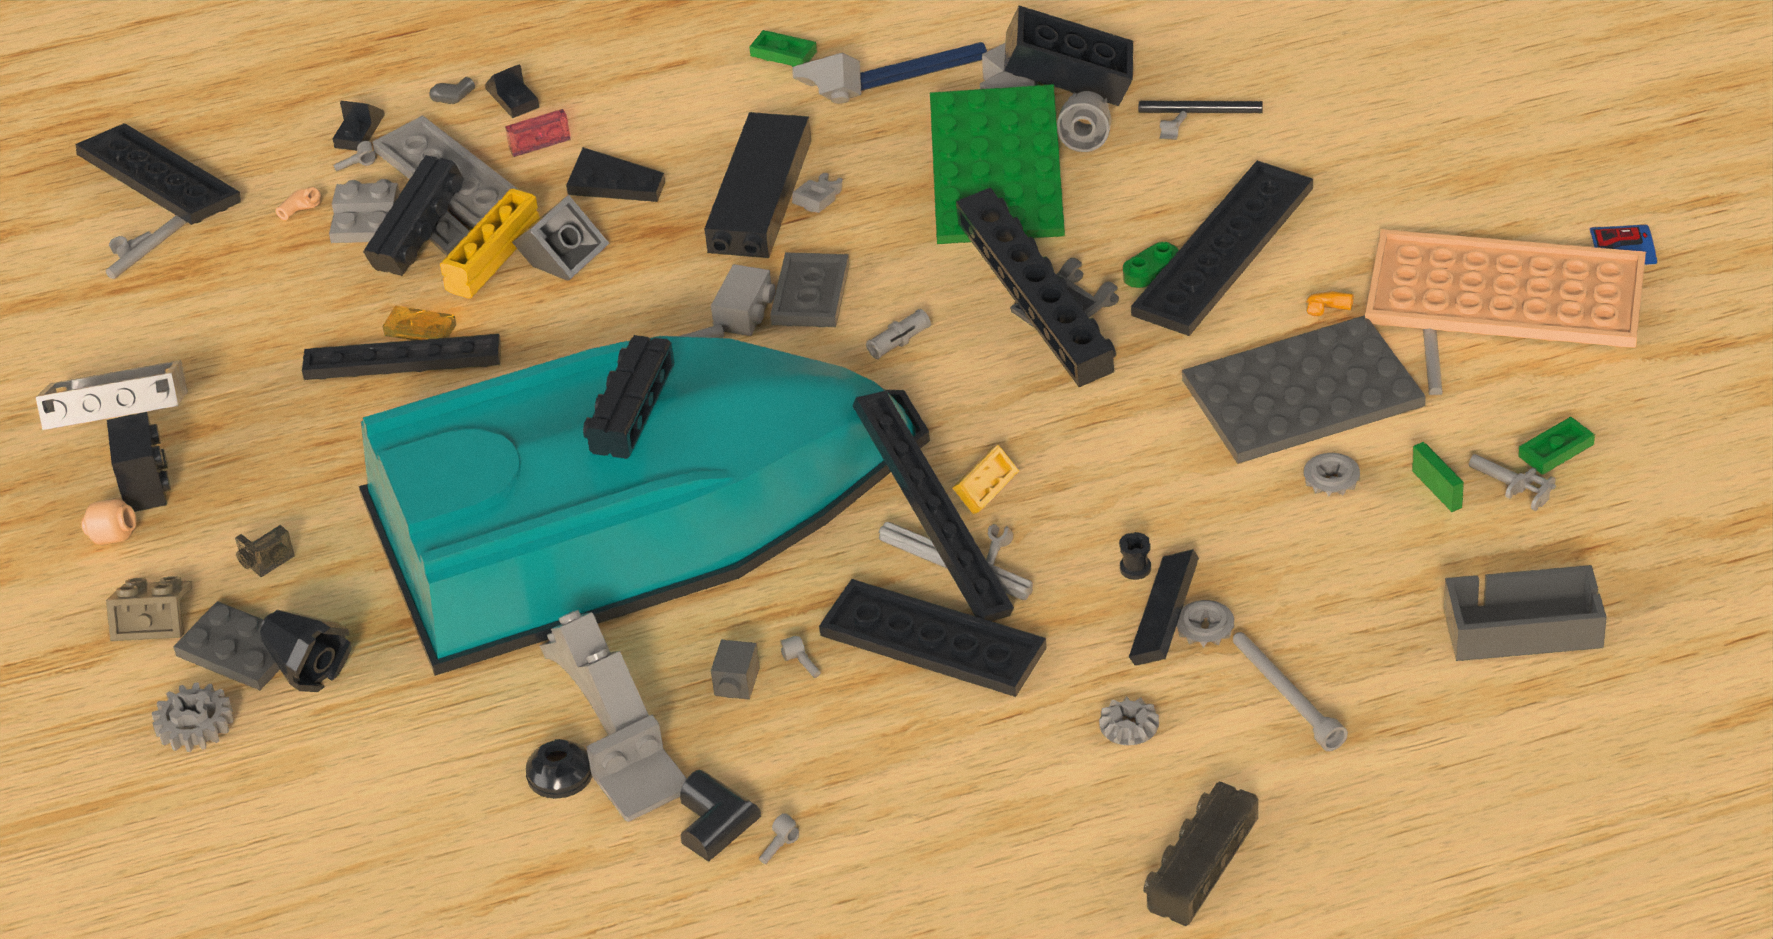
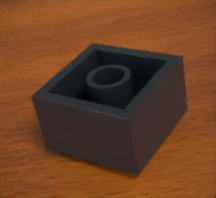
M147 412L107 420L111 464L122 500L127 505H130L134 512L167 505L165 491H170L171 485L167 470H162L168 468V462L164 448L161 449L160 446H157V444H161L158 425H151Z

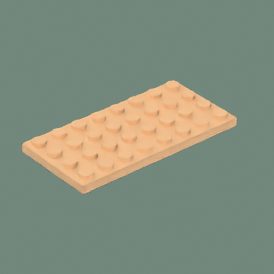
M1381 229L1365 318L1369 319L1372 324L1381 326H1400L1415 329L1431 328L1448 332L1455 331L1481 335L1488 334L1636 348L1646 252Z

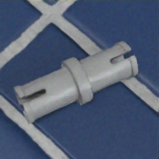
M918 309L902 321H894L889 324L887 330L866 341V347L873 358L879 359L895 347H903L908 344L911 337L929 328L931 321L925 311Z

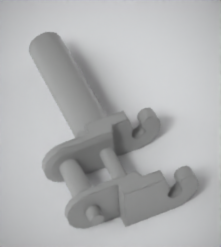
M1474 454L1469 461L1471 468L1508 484L1505 495L1509 499L1513 495L1516 496L1519 492L1522 493L1526 488L1537 493L1531 504V509L1537 511L1538 507H1542L1549 500L1551 490H1554L1556 487L1555 477H1550L1548 480L1536 475L1537 470L1535 468H1531L1525 474H1517L1477 454ZM1532 482H1536L1542 486L1540 488H1537L1530 484Z

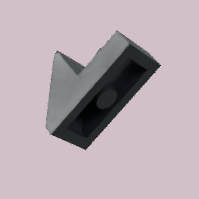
M520 64L494 74L485 84L486 90L512 118L539 108L538 98L524 84Z
M341 101L340 105L344 121L332 138L334 148L357 151V147L361 142L371 139L385 113L384 110L370 104Z

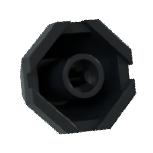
M276 610L267 615L261 624L260 635L266 649L289 684L302 692L318 693L325 687L321 684L324 679L328 678L332 681L339 676L352 650L351 642L345 638V636H349V630L338 622L285 610Z

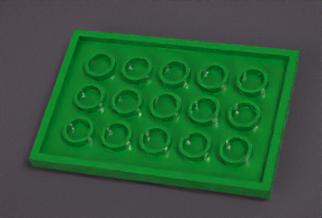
M1054 84L930 92L937 244L971 242L958 224L956 201L987 188H991L998 198L1002 197L1005 200L1009 213L1012 217H1017L1020 220L1027 237L1065 236Z

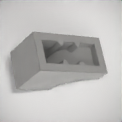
M843 52L793 67L794 79L808 86H818L819 94L830 99L833 103H847L850 98L861 95L860 61Z

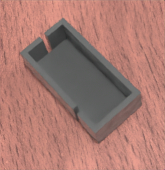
M1592 565L1485 574L1483 606H1478V575L1445 578L1444 613L1456 661L1604 648L1607 616L1601 596L1598 594V585Z

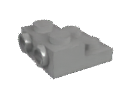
M381 179L376 183L361 184L359 181L350 180L346 184H336L332 200L334 215L329 231L331 243L369 242L400 195L398 183Z

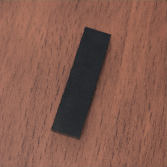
M1193 549L1163 556L1129 654V658L1135 666L1166 659L1199 560L1198 555Z

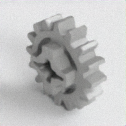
M197 682L189 690L184 685L179 686V693L174 694L169 691L166 693L167 701H158L156 703L158 710L152 712L154 720L152 724L156 736L160 737L161 743L164 746L171 743L174 751H177L181 746H185L187 752H191L194 745H199L203 750L206 749V742L209 740L218 743V733L227 734L229 732L227 724L233 723L234 720L229 697H225L222 689L214 691L213 684H208L204 689H200Z

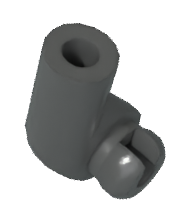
M469 77L463 78L456 85L438 83L430 89L429 96L434 102L456 104L475 89V84Z

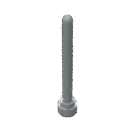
M1238 632L1233 636V643L1313 726L1314 739L1325 751L1338 749L1347 739V729L1337 719L1324 717L1244 633Z

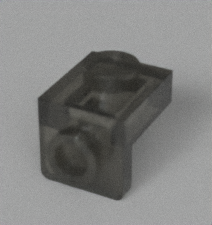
M281 525L254 542H251L242 534L235 537L238 547L236 552L238 561L245 569H252L260 577H263L295 556L289 531Z

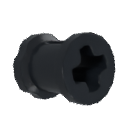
M1139 532L1128 533L1122 536L1119 540L1120 552L1123 554V558L1120 561L1121 574L1131 580L1145 578L1151 572V562L1147 556L1151 550L1149 537Z

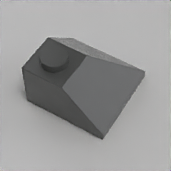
M569 195L512 242L533 267L567 281L610 244Z

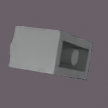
M733 264L711 304L713 325L721 324L723 332L751 336L756 325L761 324L768 303H772L775 296V285L771 284L770 270Z

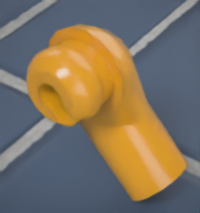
M1334 291L1311 294L1306 301L1308 303L1306 311L1312 316H1322L1324 314V307L1352 310L1354 294Z

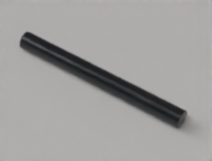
M1139 101L1138 110L1139 113H1180L1181 111L1186 113H1263V101Z

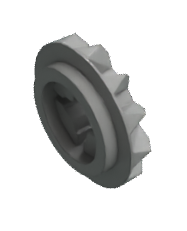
M1324 453L1311 458L1304 467L1306 486L1313 487L1315 493L1324 491L1328 497L1334 492L1343 496L1346 489L1355 490L1356 482L1360 480L1359 466L1352 458L1343 454Z
M1200 600L1189 603L1182 608L1177 623L1179 637H1186L1189 645L1200 642L1204 648L1208 642H1212L1219 646L1221 639L1230 638L1231 631L1234 628V616L1229 608L1216 601ZM1204 618H1207L1209 626L1206 629L1201 628Z
M1126 696L1123 702L1112 699L1109 707L1102 708L1099 726L1102 734L1110 741L1120 745H1137L1148 741L1155 735L1159 727V715L1156 714L1154 705L1145 704L1142 697L1136 701H1130ZM1122 716H1127L1130 719L1135 717L1136 724L1128 719L1123 721Z

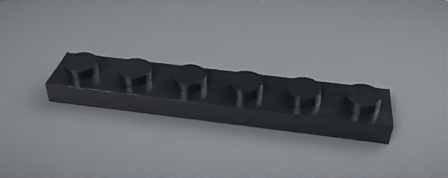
M500 334L309 348L304 349L302 374L304 380H322L326 378L500 365L501 339Z

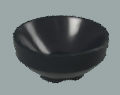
M555 739L541 745L532 752L526 763V779L529 787L538 795L553 799L566 798L582 791L592 779L587 750L578 743L562 739ZM555 751L567 753V756L560 761L553 762L547 759V756Z

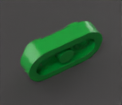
M1158 242L1130 258L1123 264L1124 282L1134 288L1149 286L1179 251L1178 248L1168 242Z

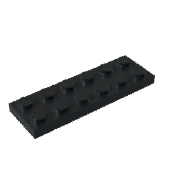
M125 123L75 144L76 155L191 225L199 223L218 212H223L241 202L240 191Z
M854 579L850 580L819 625L820 636L1014 697L1018 695L1047 648L1046 638Z

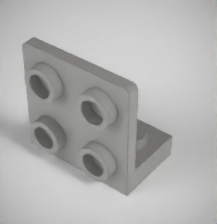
M653 715L586 746L592 777L625 821L630 822L680 797L681 788L687 778L663 749L660 726Z

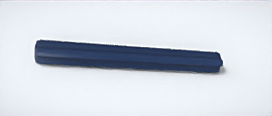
M979 42L861 72V91L981 61L982 54L986 53L987 49L984 43Z

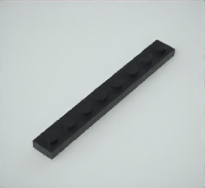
M881 391L856 397L853 403L854 410L974 615L989 621L1011 616L1014 606L888 393Z

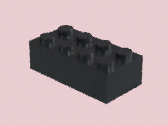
M1019 5L1006 31L1004 71L1018 77L1041 82L1044 85L1054 84V87L1070 91L1071 93L1094 92L1103 99L1107 98V103L1119 106L1133 80V40Z

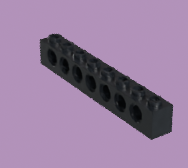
M987 188L956 201L959 226L1077 386L1082 387L1114 373L1113 358L1116 357V350L1110 339H1104L1094 318L1089 319L1086 315L1078 297L1073 298L1063 277L1058 278L1055 274L1047 256L1043 257L1039 253L1035 240L1031 236L1027 237L1020 220L1017 217H1012L1009 213L1005 200L1002 197L998 198L991 188Z

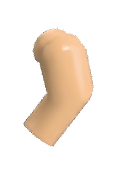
M315 187L297 190L276 208V214L282 220H287L296 211L313 209L319 205L321 193Z

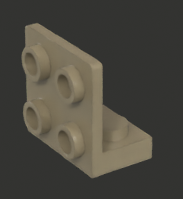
M180 576L163 577L160 579V582L147 583L146 578L126 580L125 584L117 588L106 600L110 641L180 638L184 634L180 600L192 589V581H181Z

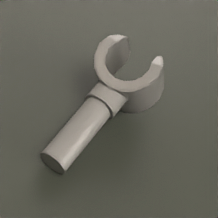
M1181 111L1173 121H1160V139L1177 140L1179 126L1187 117L1185 111Z
M361 142L357 147V154L334 164L336 172L357 163L365 166L373 164L375 152L371 151V142Z
M148 231L129 241L123 236H118L110 241L109 246L113 254H118L119 258H121L149 237L151 232Z
M996 524L988 528V536L992 541L986 561L992 565L1000 548L1009 545L1013 540V532L1008 526L1005 527L1003 535L997 538L999 527Z
M793 636L780 641L782 645L781 653L785 661L798 658L799 662L813 678H817L821 674L805 653L802 639L799 636Z
M786 813L778 816L773 822L772 830L777 836L759 857L763 864H767L785 842L791 844L799 838V830L795 827L796 822Z

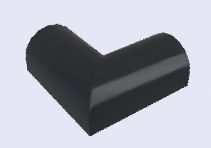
M703 770L693 772L685 780L681 788V804L700 816L681 833V843L708 862L761 817V812L757 805Z

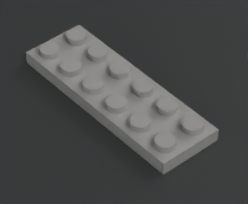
M423 115L372 142L374 152L408 179L412 177L425 155L437 157L439 160L440 158L452 160L464 177L461 190L455 193L448 204L447 210L471 229L502 199L509 189L519 190Z

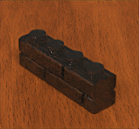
M1219 781L1210 794L1204 792L1201 795L1197 804L1196 815L1192 820L1187 818L1183 822L1178 842L1175 846L1171 844L1167 846L1162 856V866L1158 872L1151 871L1145 880L1143 891L1147 894V909L1149 912L1164 918L1169 917L1171 921L1186 927L1190 925L1258 820V798L1255 794L1242 789L1238 791L1234 786Z

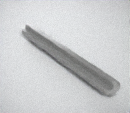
M885 522L880 527L879 539L882 542L947 568L930 538L891 522ZM988 563L1005 593L1021 600H1026L1033 591L1031 580Z

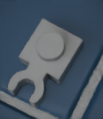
M823 173L819 176L818 182L808 180L793 192L792 203L804 207L807 211L819 213L835 201V196L842 191L843 179L838 178L836 181H828L829 174Z

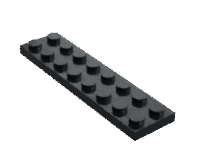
M1256 161L1131 305V316L1190 336L1313 190V178Z

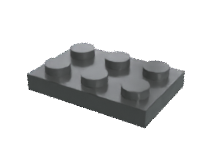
M785 252L770 314L771 325L836 327L850 265L849 254Z
M218 601L173 646L177 657L259 691L280 670L261 640L260 630L263 619Z

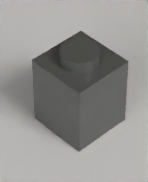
M721 639L711 668L714 696L750 700L760 669L756 643Z

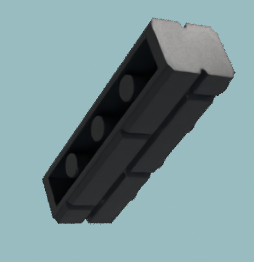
M425 155L363 251L375 270L387 273L389 271L391 274L403 276L409 265L415 262L421 246L431 237L432 229L437 221L445 215L448 204L453 196L462 188L464 177L452 160L443 158L439 160L437 157Z
M634 335L627 348H621L618 355V366L615 371L609 372L606 382L607 388L604 394H598L596 398L595 413L592 418L587 417L584 422L583 435L584 438L588 439L589 451L592 454L603 456L611 454L612 457L628 459L631 456L675 364L672 342L668 339L653 338L651 340L646 336Z

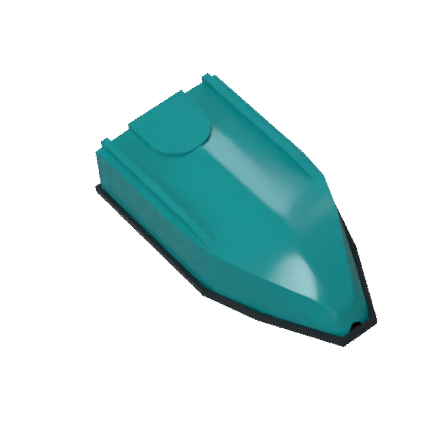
M656 336L650 339L661 338L672 342L675 364L628 459L612 457L611 454H608V456L592 454L589 451L588 439L584 438L583 435L586 418H592L595 413V402L598 394H604L607 388L606 382L609 372L615 371L618 366V355L621 348H627L630 342L624 341L581 351L363 417L361 429L367 484L359 486V490L434 676L549 640L547 635L552 632L551 629L561 625L558 618L578 609L581 615L592 612L597 624L739 579L825 526L891 473L853 408L856 397L886 391L920 449L930 441L929 430L905 390H884L874 381L842 366L730 338Z

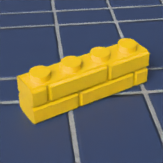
M513 188L509 189L502 199L491 208L468 235L440 263L442 275L445 276L443 278L445 290L470 299L495 274L500 266L517 249L512 242L540 218L537 211V200L533 194Z

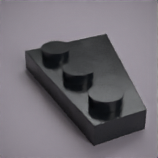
M582 147L566 188L568 195L658 202L665 185V177L663 172Z

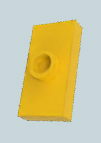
M998 444L992 447L952 489L972 514H976L1001 491L1019 470Z

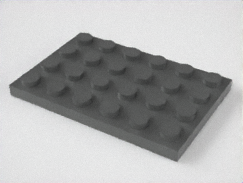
M1365 315L1182 370V381L1237 464L1424 407L1426 399L1422 390L1371 321L1365 318Z

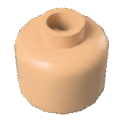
M119 498L91 503L82 519L84 533L95 544L101 546L127 540L136 527V516L133 508Z

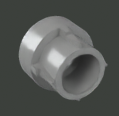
M1090 91L1078 94L1074 92L1068 98V101L1062 106L1057 120L1058 136L1068 148L1078 152H1090L1098 149L1105 143L1112 122L1107 98L1103 99L1099 94ZM1080 119H1086V120H1088L1091 124H1084V123H1081V122L1078 121V120H1080Z

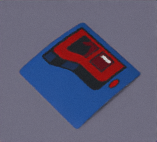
M1648 225L1589 228L1594 247L1646 252L1644 265L1657 264L1655 247Z

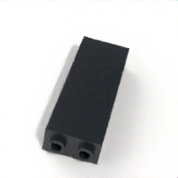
M748 113L704 228L707 253L761 258L770 257L811 144L809 116Z

